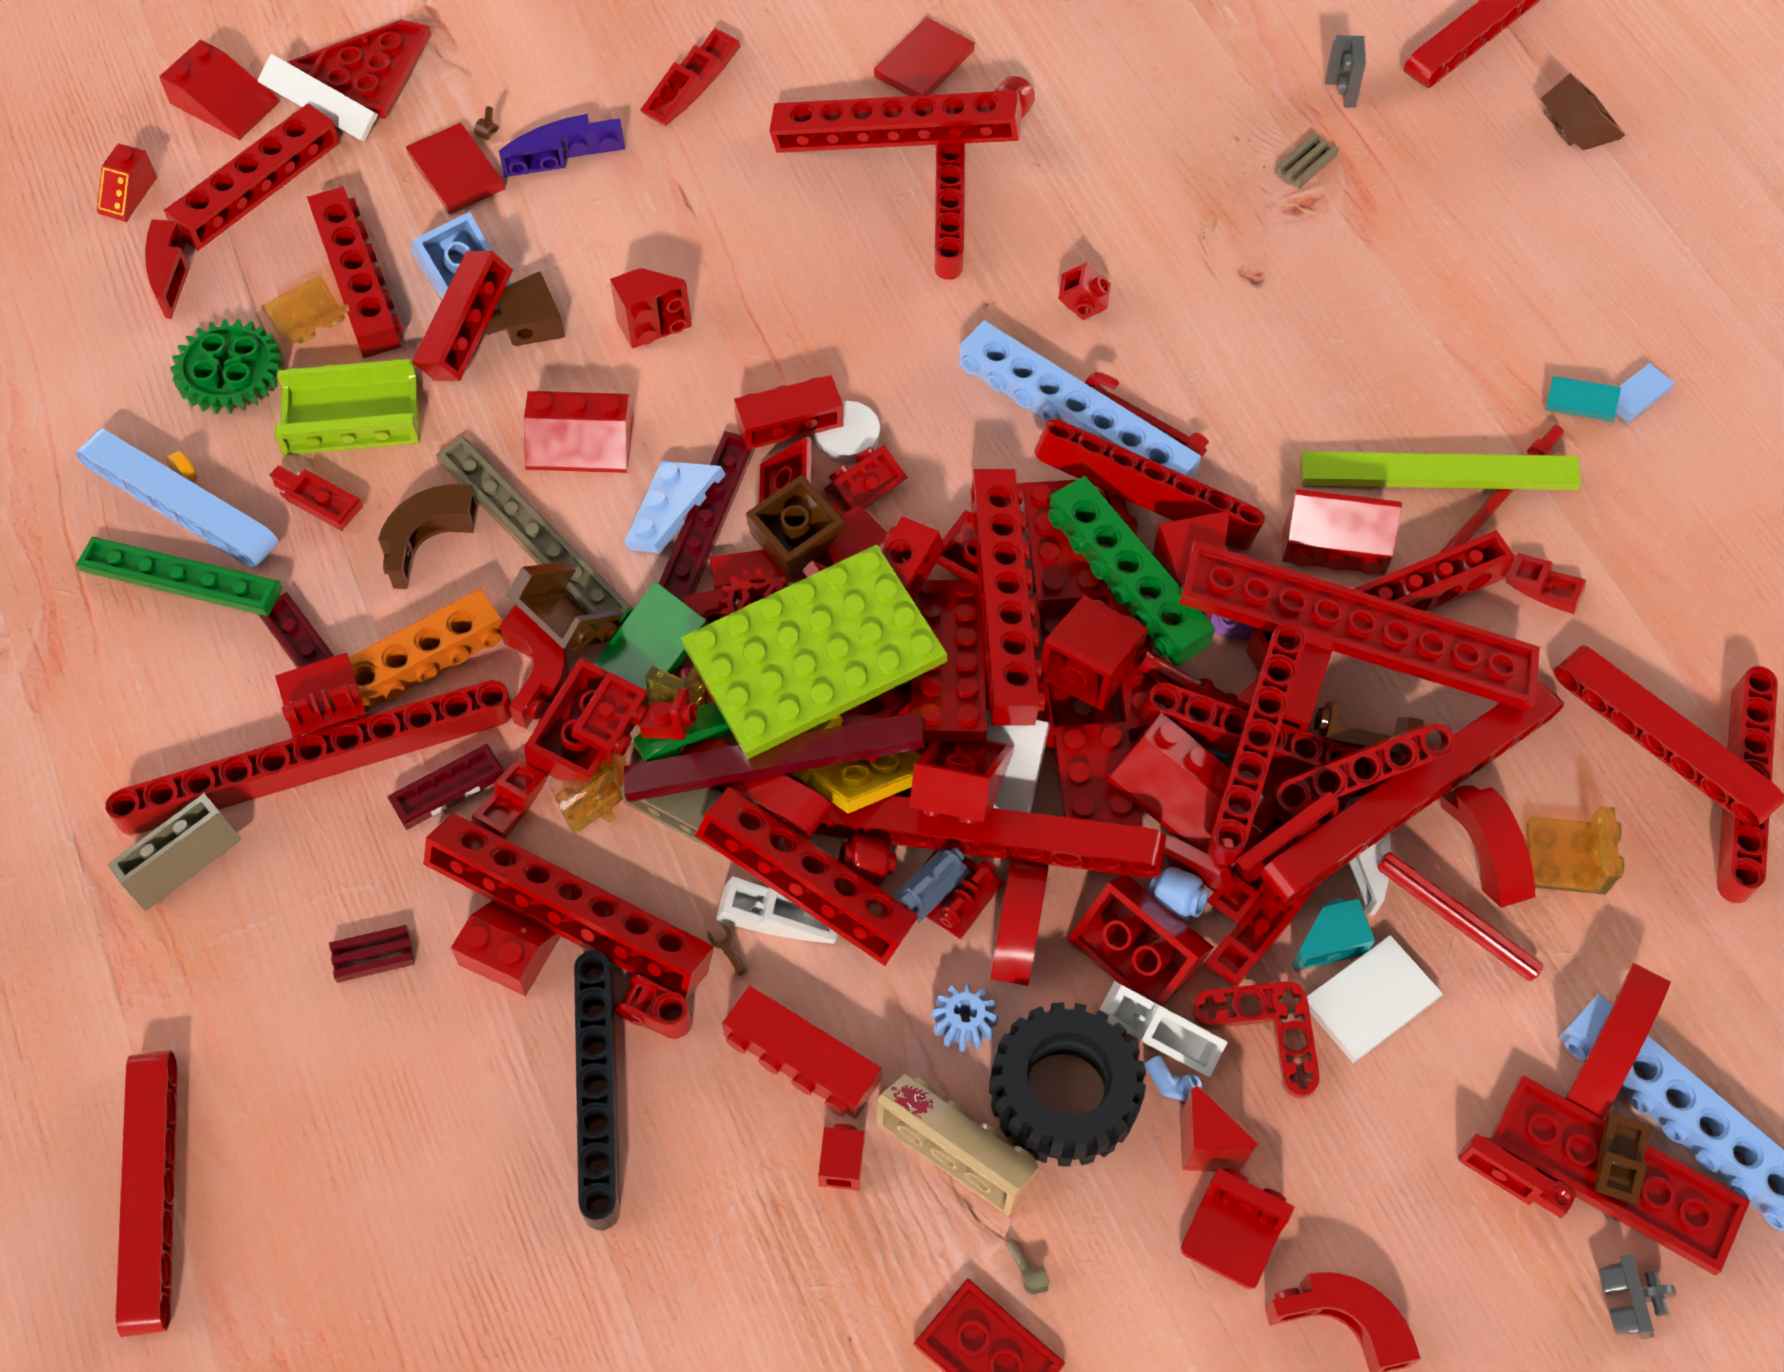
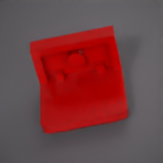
M1218 1167L1181 1244L1180 1251L1184 1257L1245 1289L1252 1290L1258 1285L1282 1229L1289 1222L1295 1206L1287 1203L1286 1197L1273 1189L1264 1188L1262 1190L1248 1183L1249 1179L1242 1173L1233 1169H1226L1224 1171Z

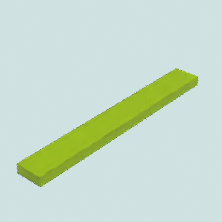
M1302 451L1301 455L1302 486L1579 490L1581 485L1578 456Z

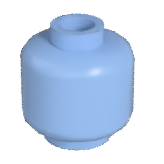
M1169 867L1161 876L1153 877L1148 890L1160 904L1184 922L1190 921L1193 917H1199L1208 900V889L1204 888L1202 878L1177 867Z

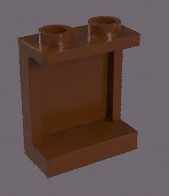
M1326 702L1325 707L1318 708L1314 729L1320 730L1319 736L1365 747L1391 737L1339 725L1340 702ZM1412 717L1397 718L1394 735L1420 726L1424 723V720ZM1400 743L1395 744L1390 750L1392 754L1406 756L1405 748Z

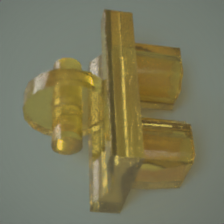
M612 765L607 769L599 767L591 782H585L586 784L579 790L575 791L572 787H566L556 794L555 798L559 804L558 807L569 828L575 834L599 817H602L607 823H611L616 819L611 808L623 799L620 789L622 782L618 771Z

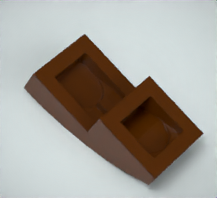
M1612 1112L1607 1113L1597 1160L1595 1192L1638 1205L1647 1167L1643 1160L1652 1125Z

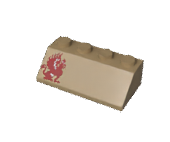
M904 1074L877 1099L876 1124L1010 1217L1038 1173L1039 1166L1034 1163L1035 1158L1028 1151L1019 1146H1015L1013 1149L1001 1141V1135L993 1127L985 1123L978 1125L967 1117L968 1113L962 1106L952 1100H948L946 1103L934 1095L935 1090L931 1085L918 1077L913 1080Z

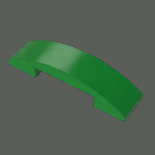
M716 703L697 707L696 722L690 726L685 740L643 738L642 733L633 738L634 746L643 762L681 756V746L727 736L733 733Z

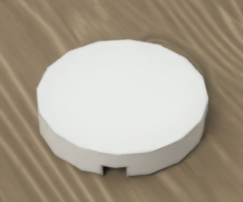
M845 400L842 401L844 426L814 433L816 446L828 453V457L837 461L850 462L856 461L854 458L868 447L876 448L880 438V423L877 415L869 407L859 402Z

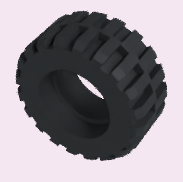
M1064 1002L1052 1003L1049 1012H1044L1041 1006L1031 1010L1026 1021L1020 1017L1011 1025L1010 1033L1003 1035L998 1044L997 1053L994 1055L989 1081V1094L992 1095L991 1108L993 1115L1000 1118L999 1128L1006 1137L1014 1136L1016 1139L1015 1146H1019L1026 1151L1028 1148L1036 1152L1035 1160L1046 1163L1048 1157L1058 1159V1166L1070 1167L1072 1160L1079 1159L1081 1165L1093 1163L1098 1154L1106 1157L1114 1151L1118 1142L1123 1143L1129 1135L1145 1097L1146 1085L1143 1083L1146 1070L1144 1062L1137 1059L1140 1050L1135 1040L1127 1042L1125 1040L1127 1030L1119 1022L1112 1026L1107 1022L1109 1017L1107 1013L1099 1009L1096 1015L1086 1012L1087 1005L1075 1003L1074 1009H1065ZM1067 1054L1079 1057L1089 1063L1101 1077L1104 1085L1103 1099L1098 1107L1084 1114L1064 1115L1054 1112L1039 1102L1033 1094L1029 1085L1031 1069L1038 1061L1051 1055Z

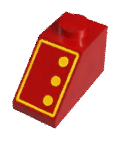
M117 143L102 165L97 202L98 214L124 222L128 221L157 179V175L145 150Z

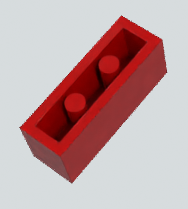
M832 375L820 378L815 377L808 381L782 385L775 389L734 398L736 421L746 450L844 426L843 404Z

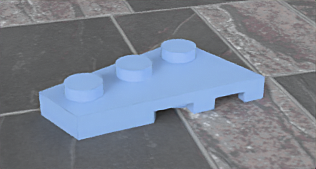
M661 461L624 541L627 548L631 551L659 554L685 524L683 518L694 505L700 506L706 499L705 492L713 482L719 483L726 475L722 467Z

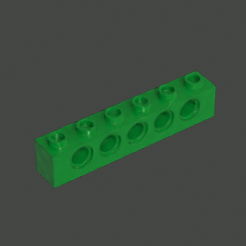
M1086 476L1051 494L1048 518L1053 527L1057 530L1060 529L1068 538L1073 551L1078 555L1081 554L1086 559L1094 576L1099 580H1103L1111 589L1115 601L1121 606L1124 605L1134 618L1139 620L1142 625L1148 627L1147 634L1154 641L1155 647L1162 657H1168L1174 665L1178 666L1210 647L1215 627L1200 610L1179 604L1182 588ZM1121 570H1128L1132 573H1125ZM1148 595L1153 597L1154 599H1148L1143 596ZM1165 621H1171L1176 625H1169Z

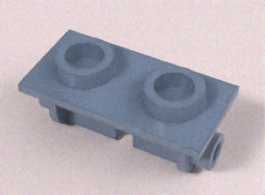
M955 847L951 851H939L892 898L917 914L919 917L916 921L920 923L971 873V870L961 862L964 859V855Z

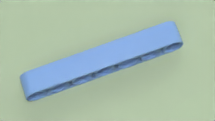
M99 428L75 452L77 458L94 473L250 568L255 569L279 544L277 537L261 523L103 428Z

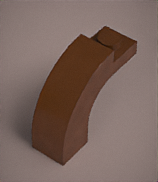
M450 484L423 490L406 499L389 515L380 531L378 540L384 553V574L389 575L393 588L408 589L415 552L428 538L445 532H474L478 501L473 485Z

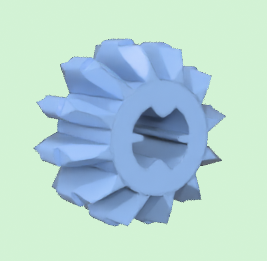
M969 983L964 984L963 992L961 993L951 985L948 988V997L939 995L936 998L938 1008L932 1010L931 1019L937 1022L934 1026L935 1035H945L944 1045L946 1047L952 1045L954 1041L959 1042L958 1049L961 1053L966 1050L968 1042L975 1049H980L982 1045L981 1038L991 1040L994 1034L991 1027L998 1024V1016L992 1013L995 1010V1001H983L986 993L983 988L979 989L975 994L970 993L971 986ZM960 1013L968 1014L969 1022H962Z

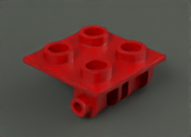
M347 652L275 675L283 702L282 711L286 721L289 723L293 738L366 714Z
M934 850V852H933V853L931 854V856L927 859V861L924 863V865H925L936 853H938L939 850ZM964 856L961 862L971 870V873L926 916L960 940L1004 883V881L993 874L995 867L990 862L983 860L981 864L975 863L966 856Z

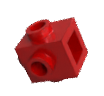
M1085 262L1062 274L1058 299L1069 310L1084 320L1108 309L1111 283L1105 276Z

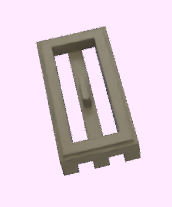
M1313 133L1277 165L1275 174L1300 189L1337 156L1339 148L1335 145L1332 148L1328 147L1329 142L1324 139L1320 142L1318 140L1319 135ZM1320 153L1324 154L1298 178L1294 177L1302 169H1305Z

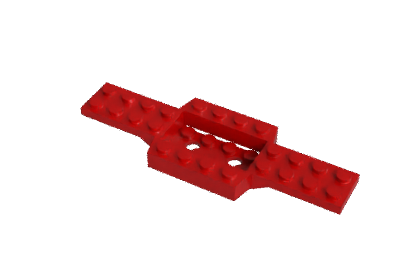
M1076 480L1022 483L1023 509L1026 513V532L1033 579V594L1028 595V597H1034L1035 617L1031 619V625L1038 628V648L1034 649L1035 657H1040L1041 660L1044 641L1084 595L1093 600L1103 601L1111 609L1124 616L1133 617L1124 605L1121 606L1115 601L1111 589H1107L1106 583L1094 576L1086 559L1081 554L1078 555L1073 551L1065 534L1060 529H1055L1049 521L1048 510L1051 494ZM1147 634L1143 649L1148 648L1152 652L1150 636ZM1134 663L1132 664L1117 688L1121 722H1116L1113 698L1110 699L1103 711L1093 707V711L1090 714L1080 715L1072 707L1073 703L1080 699L1042 679L1037 680L1038 689H1044L1045 708L1044 711H1038L1037 720L1049 722L1050 724L1045 747L1052 748L1056 761L1063 817L1142 827L1140 807L1108 782L1107 779L1131 748L1130 742L1137 740L1140 734L1149 726L1140 716V707L1152 687L1157 684V680L1140 670H1136ZM1155 702L1161 708V703Z

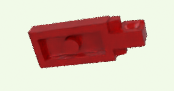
M277 465L269 474L274 482L273 485L281 490L279 493L286 501L341 531L345 529L363 507L358 497L306 469L303 472L298 471L294 474Z
M1477 1133L1466 1143L1458 1156L1459 1162L1524 1203L1530 1205L1534 1201L1559 1218L1564 1217L1568 1213L1576 1197V1193L1561 1181H1554L1546 1177L1532 1163L1517 1159L1503 1150L1501 1145L1495 1140L1482 1137Z

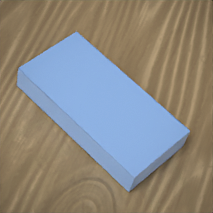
M1649 363L1619 386L1621 391L1616 414L1626 423H1630L1670 392L1675 383Z

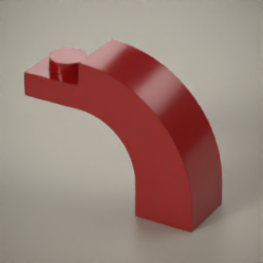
M515 604L500 624L499 629L505 645L527 655L534 662L531 675L509 705L514 724L527 729L533 719L537 720L542 715L546 702L552 703L569 676V667L565 649Z
M1463 785L1440 798L1441 808L1465 828L1474 844L1480 864L1482 891L1501 908L1535 898V880L1530 853L1521 828L1501 795L1492 787L1479 790L1474 785Z
M1011 860L993 958L991 980L1029 986L1049 865Z
M1331 1272L1307 1274L1300 1282L1303 1293L1300 1294L1299 1288L1279 1291L1274 1294L1275 1299L1265 1308L1270 1325L1310 1316H1327L1342 1322L1359 1340L1369 1372H1389L1411 1367L1421 1359L1412 1331L1397 1307L1376 1288L1352 1276Z

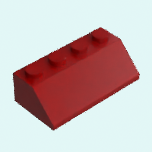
M1161 712L1140 734L1107 781L1179 840L1209 855V839L1231 769ZM1262 794L1242 855L1263 833L1278 810V807ZM1239 804L1229 805L1237 813L1246 812L1244 807ZM1226 837L1219 838L1222 845L1231 848L1236 847V843L1232 839ZM1236 863L1228 865L1229 869L1231 870Z

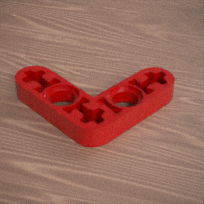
M1286 981L1209 989L1202 991L1196 996L1193 1002V1015L1195 1020L1206 1028L1273 1022L1284 1089L1295 1098H1306L1315 1092L1319 1085L1320 1074L1308 998L1305 990L1299 984ZM1285 991H1290L1293 998H1299L1300 1002L1295 1003L1293 1008L1294 1019L1302 1016L1304 1022L1292 1020L1284 1024L1280 1023V1018L1285 1020L1288 1018L1286 1004H1279L1278 1000L1283 998ZM1247 994L1257 997L1261 1003L1260 1011L1254 1015L1244 1014L1239 1009V999ZM1226 997H1233L1231 1009L1235 1017H1227L1228 1009L1216 1011L1215 1018L1213 1019L1208 1018L1207 1012H1200L1199 1008L1204 1007L1205 1001L1208 999L1213 1000L1214 1006H1223L1227 1004ZM1297 1029L1305 1035L1306 1045L1302 1049L1292 1050L1285 1045L1283 1037L1288 1030ZM1309 1055L1310 1061L1303 1060L1301 1064L1303 1074L1311 1076L1312 1080L1307 1082L1305 1089H1299L1298 1083L1290 1081V1078L1296 1074L1295 1061L1287 1063L1286 1057L1298 1059Z

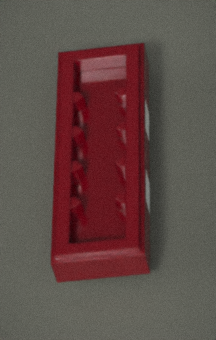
M487 743L387 797L405 830H408L494 784L504 770Z

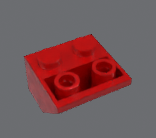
M638 268L610 278L616 319L632 349L650 344L654 340L692 327L687 284L684 279L644 268Z

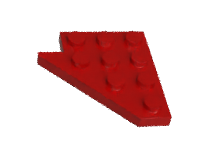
M398 20L290 60L287 63L377 113V118L386 119L429 40L431 32L429 25Z

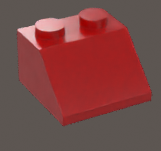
M491 901L470 915L451 946V950L458 965L526 996L561 936Z

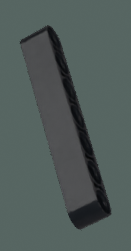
M589 950L579 955L574 966L578 1204L584 1220L590 1227L595 1230H605L612 1227L620 1215L615 1012L613 1010L615 1006L614 978L609 960L605 954L597 950ZM600 968L603 970L602 974L597 978L588 979L585 977L586 973L591 969ZM591 1006H604V1010L599 1015H586V1011ZM602 1042L606 1044L603 1051L593 1055L586 1052L593 1043ZM603 1080L607 1083L604 1090L599 1093H589L587 1091L588 1086L593 1081ZM604 1119L608 1121L603 1131L599 1133L588 1131L590 1123L594 1120ZM602 1158L609 1161L607 1168L601 1173L596 1174L588 1171L590 1164L596 1159ZM598 1199L610 1201L607 1211L603 1214L594 1215L589 1212L590 1206L594 1201Z

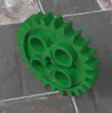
M223 319L221 327H216L213 322H210L209 330L206 332L201 328H197L199 336L195 338L187 335L186 339L189 345H178L177 348L181 355L172 356L175 363L174 366L170 367L174 375L172 379L183 399L187 398L192 407L198 404L202 412H205L211 406L214 414H218L222 407H226L228 413L232 414L234 406L237 405L245 411L246 402L248 401L258 405V395L269 397L267 387L278 386L275 378L277 377L278 370H281L280 367L284 365L281 357L282 353L273 335L267 334L263 326L256 329L252 321L243 327L240 319H237L233 326H229L226 319Z

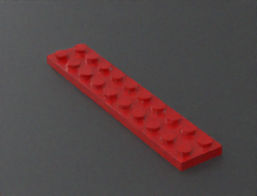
M1194 540L1190 548L1179 604L1272 633L1280 624L1294 623L1304 630L1306 643L1528 712L1536 704L1539 646Z

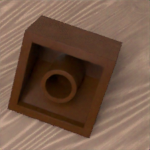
M1571 73L1540 98L1547 107L1543 111L1544 114L1554 125L1559 123L1562 127L1559 134L1569 146L1575 143L1584 151L1620 140L1625 136L1597 96Z
M800 475L746 512L750 534L790 581L804 573L802 569L811 561L818 563L845 526V522L803 475Z

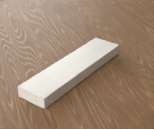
M270 54L257 80L259 83L301 107L309 103L330 118L336 127L365 142L378 116L377 113L273 54Z

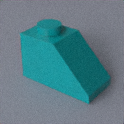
M1344 898L1329 901L1323 906L1292 963L1294 972L1359 957L1370 950L1375 939L1360 900L1355 899L1346 902Z

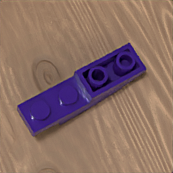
M588 114L554 121L529 131L499 150L504 177L566 168L565 158L623 150L625 145L621 121L618 118L589 123Z

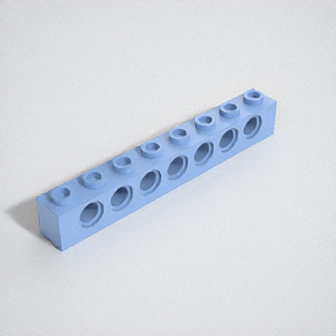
M985 320L960 344L959 365L968 374L982 379L995 391L1002 392L1015 400L1020 407L1029 409L1040 416L1044 422L1051 419L1065 421L1192 479L1196 477L1201 460L1199 454Z
M1599 994L1558 1037L1565 1043L1567 1050L1573 1056L1584 1061L1613 1007ZM1647 1036L1619 1091L1629 1099L1631 1105L1638 1112L1648 1115L1658 1123L1669 1139L1682 1144L1694 1154L1697 1162L1703 1168L1710 1172H1715L1729 1185L1731 1191L1749 1200L1763 1214L1764 1219L1769 1225L1784 1232V1150L1652 1038ZM1633 1067L1641 1069L1645 1073L1647 1080L1637 1076ZM1666 1094L1677 1100L1679 1108L1669 1103ZM1700 1123H1703L1709 1127V1129L1712 1132V1136H1709L1702 1131ZM1733 1151L1742 1155L1746 1165L1736 1160ZM1768 1180L1776 1184L1779 1194L1770 1189Z

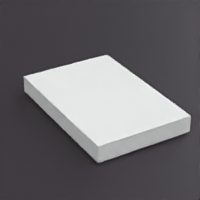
M986 710V740L1014 745L1013 755L993 808L1031 813L1050 724L1049 722L1036 720V724L1030 726H991L990 711Z
M1389 935L1308 995L1307 998L1310 1014L1354 1064L1441 998L1443 993L1394 938Z

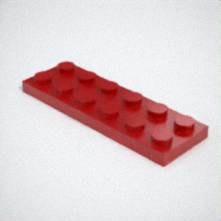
M927 579L915 598L914 603L947 653V662L911 679V713L920 712L924 741L986 742L985 654L979 586L968 580Z
M1522 1075L1507 1102L1491 1139L1498 1142L1503 1150L1517 1159L1525 1160L1535 1165L1539 1172L1546 1177L1564 1183L1576 1193L1577 1198L1711 1274L1717 1275L1722 1271L1750 1204L1749 1200L1648 1144L1643 1160L1647 1167L1638 1205L1595 1192L1596 1167L1605 1120Z

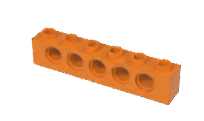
M482 588L349 657L366 714L379 704L398 698L409 688L419 683L430 681L437 673L452 665L462 664L469 656L484 648H491L503 639L499 629L502 619ZM469 629L466 633H459L462 630ZM438 646L434 650L427 651L430 647ZM405 663L402 667L394 668L398 664ZM373 680L367 685H362L366 681ZM349 720L344 721V722H341V723H338V724H335V725H331V726H328V727H325V728H329V727L336 726V725H339V724H342V723H346V722H348Z

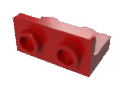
M885 445L876 451H873L870 446L854 458L857 462L855 466L848 470L843 465L828 476L832 482L824 490L827 494L833 491L847 511L856 506L866 509L908 477Z
M608 671L572 728L571 737L603 752L604 761L612 764L617 755L623 756L626 753L632 740L630 733L635 725H641L649 707L647 705L648 691Z

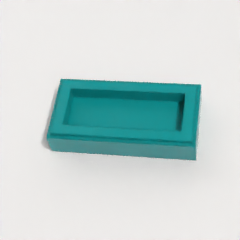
M1553 376L1545 410L1614 422L1621 387Z

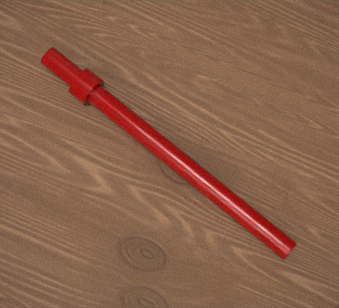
M1554 425L1542 439L1535 440L1528 448L1527 455H1550L1552 447L1563 436L1564 430L1560 426ZM1496 489L1439 553L1468 542L1514 489Z

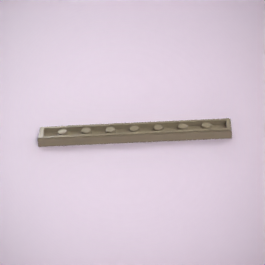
M463 436L436 454L438 462L460 485H473L478 503L538 565L567 561L576 570L564 591L586 614L620 610L623 613L627 609L633 610L622 596Z

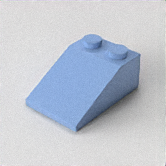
M470 212L413 239L410 249L426 279L441 299H443L466 251H493ZM510 279L508 280L506 287L512 284Z

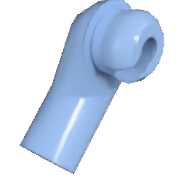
M1160 1055L1144 1064L1158 1091L1165 1097L1186 1102L1191 1090L1196 1085L1202 1089L1200 1079L1194 1074L1183 1077L1172 1075Z

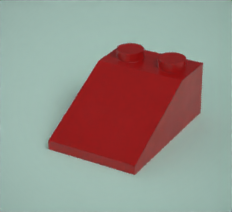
M201 39L159 76L170 104L238 140H241L280 103L277 96L259 83L257 79L229 55Z
M986 740V742L934 741L914 764L909 807L920 809V812L927 816H941L944 814L957 817L958 821L966 824L984 823L993 810L1013 755L1014 745Z

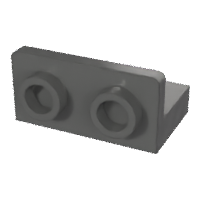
M1335 35L1332 40L1325 84L1338 85V94L1343 95L1344 107L1356 108L1366 65L1364 36Z

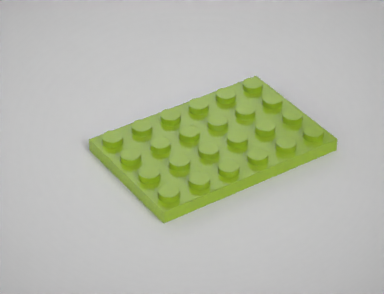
M877 544L681 637L683 647L747 760L947 662V653Z

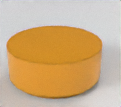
M176 451L167 456V462L171 470L191 482L196 481V471L183 452Z

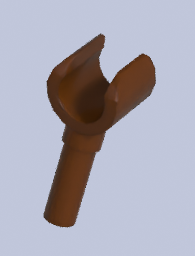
M491 106L485 108V119L480 118L474 127L475 135L487 141L490 139V132L496 133L499 129L498 125L493 123V108Z
M720 923L726 931L725 939L721 942H716L708 931V940L714 947L722 949L740 976L747 969L731 943L733 938L731 930L726 925Z

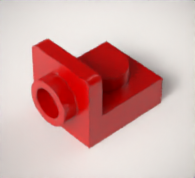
M680 688L674 702H650L640 725L643 738L685 740L690 726L694 725L697 719V706L692 702L688 688Z

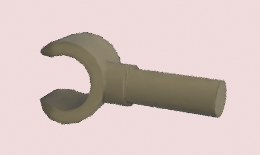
M1015 1240L1008 1241L1005 1245L1018 1265L1026 1293L1035 1295L1048 1291L1049 1279L1045 1267L1031 1269L1029 1262L1022 1254Z

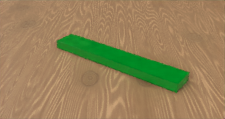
M91 537L76 563L81 572L264 616H269L283 589L282 584L278 580L97 537Z

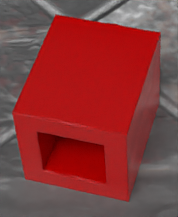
M844 1123L834 1124L833 1128L824 1127L818 1172L819 1186L859 1191L865 1131H857L856 1126Z

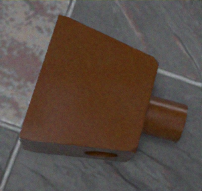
M541 271L505 287L496 305L498 311L493 312L485 328L487 335L506 330L510 342L514 346L565 337L560 313Z

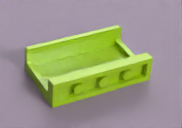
M393 359L390 361L278 370L277 378L282 389L281 424L275 425V437L283 456L419 443V380L412 359Z

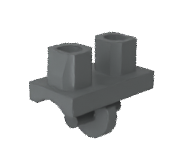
M1633 1254L1620 1256L1621 1263L1599 1269L1605 1294L1628 1291L1632 1303L1630 1306L1609 1309L1615 1334L1640 1333L1641 1339L1654 1338V1329L1646 1302L1653 1303L1656 1316L1668 1315L1669 1312L1665 1299L1677 1295L1675 1287L1673 1285H1661L1658 1272L1650 1271L1644 1273L1648 1288L1642 1289Z

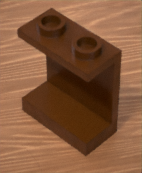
M567 561L524 566L520 569L506 596L563 649L607 642L613 638L618 630L617 625L623 613L620 610L586 614L564 593L565 588L576 571Z

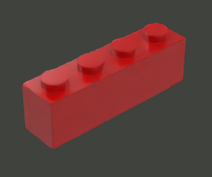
M493 251L465 252L413 358V364L434 381L461 380L513 272V269Z
M750 985L722 1022L724 1036L727 1037L725 1041L733 1049L740 1053L751 1052L759 1058L758 1062L765 1069L774 1074H778L781 1071L792 1078L791 1083L798 1090L807 1095H811L812 1092L826 1100L824 1102L825 1105L840 1116H845L847 1113L856 1119L882 1080V1067Z

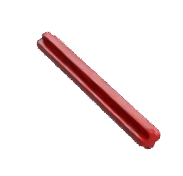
M1388 852L1381 858L1377 865L1378 871L1527 981H1532L1538 977L1543 969L1542 962L1394 853Z

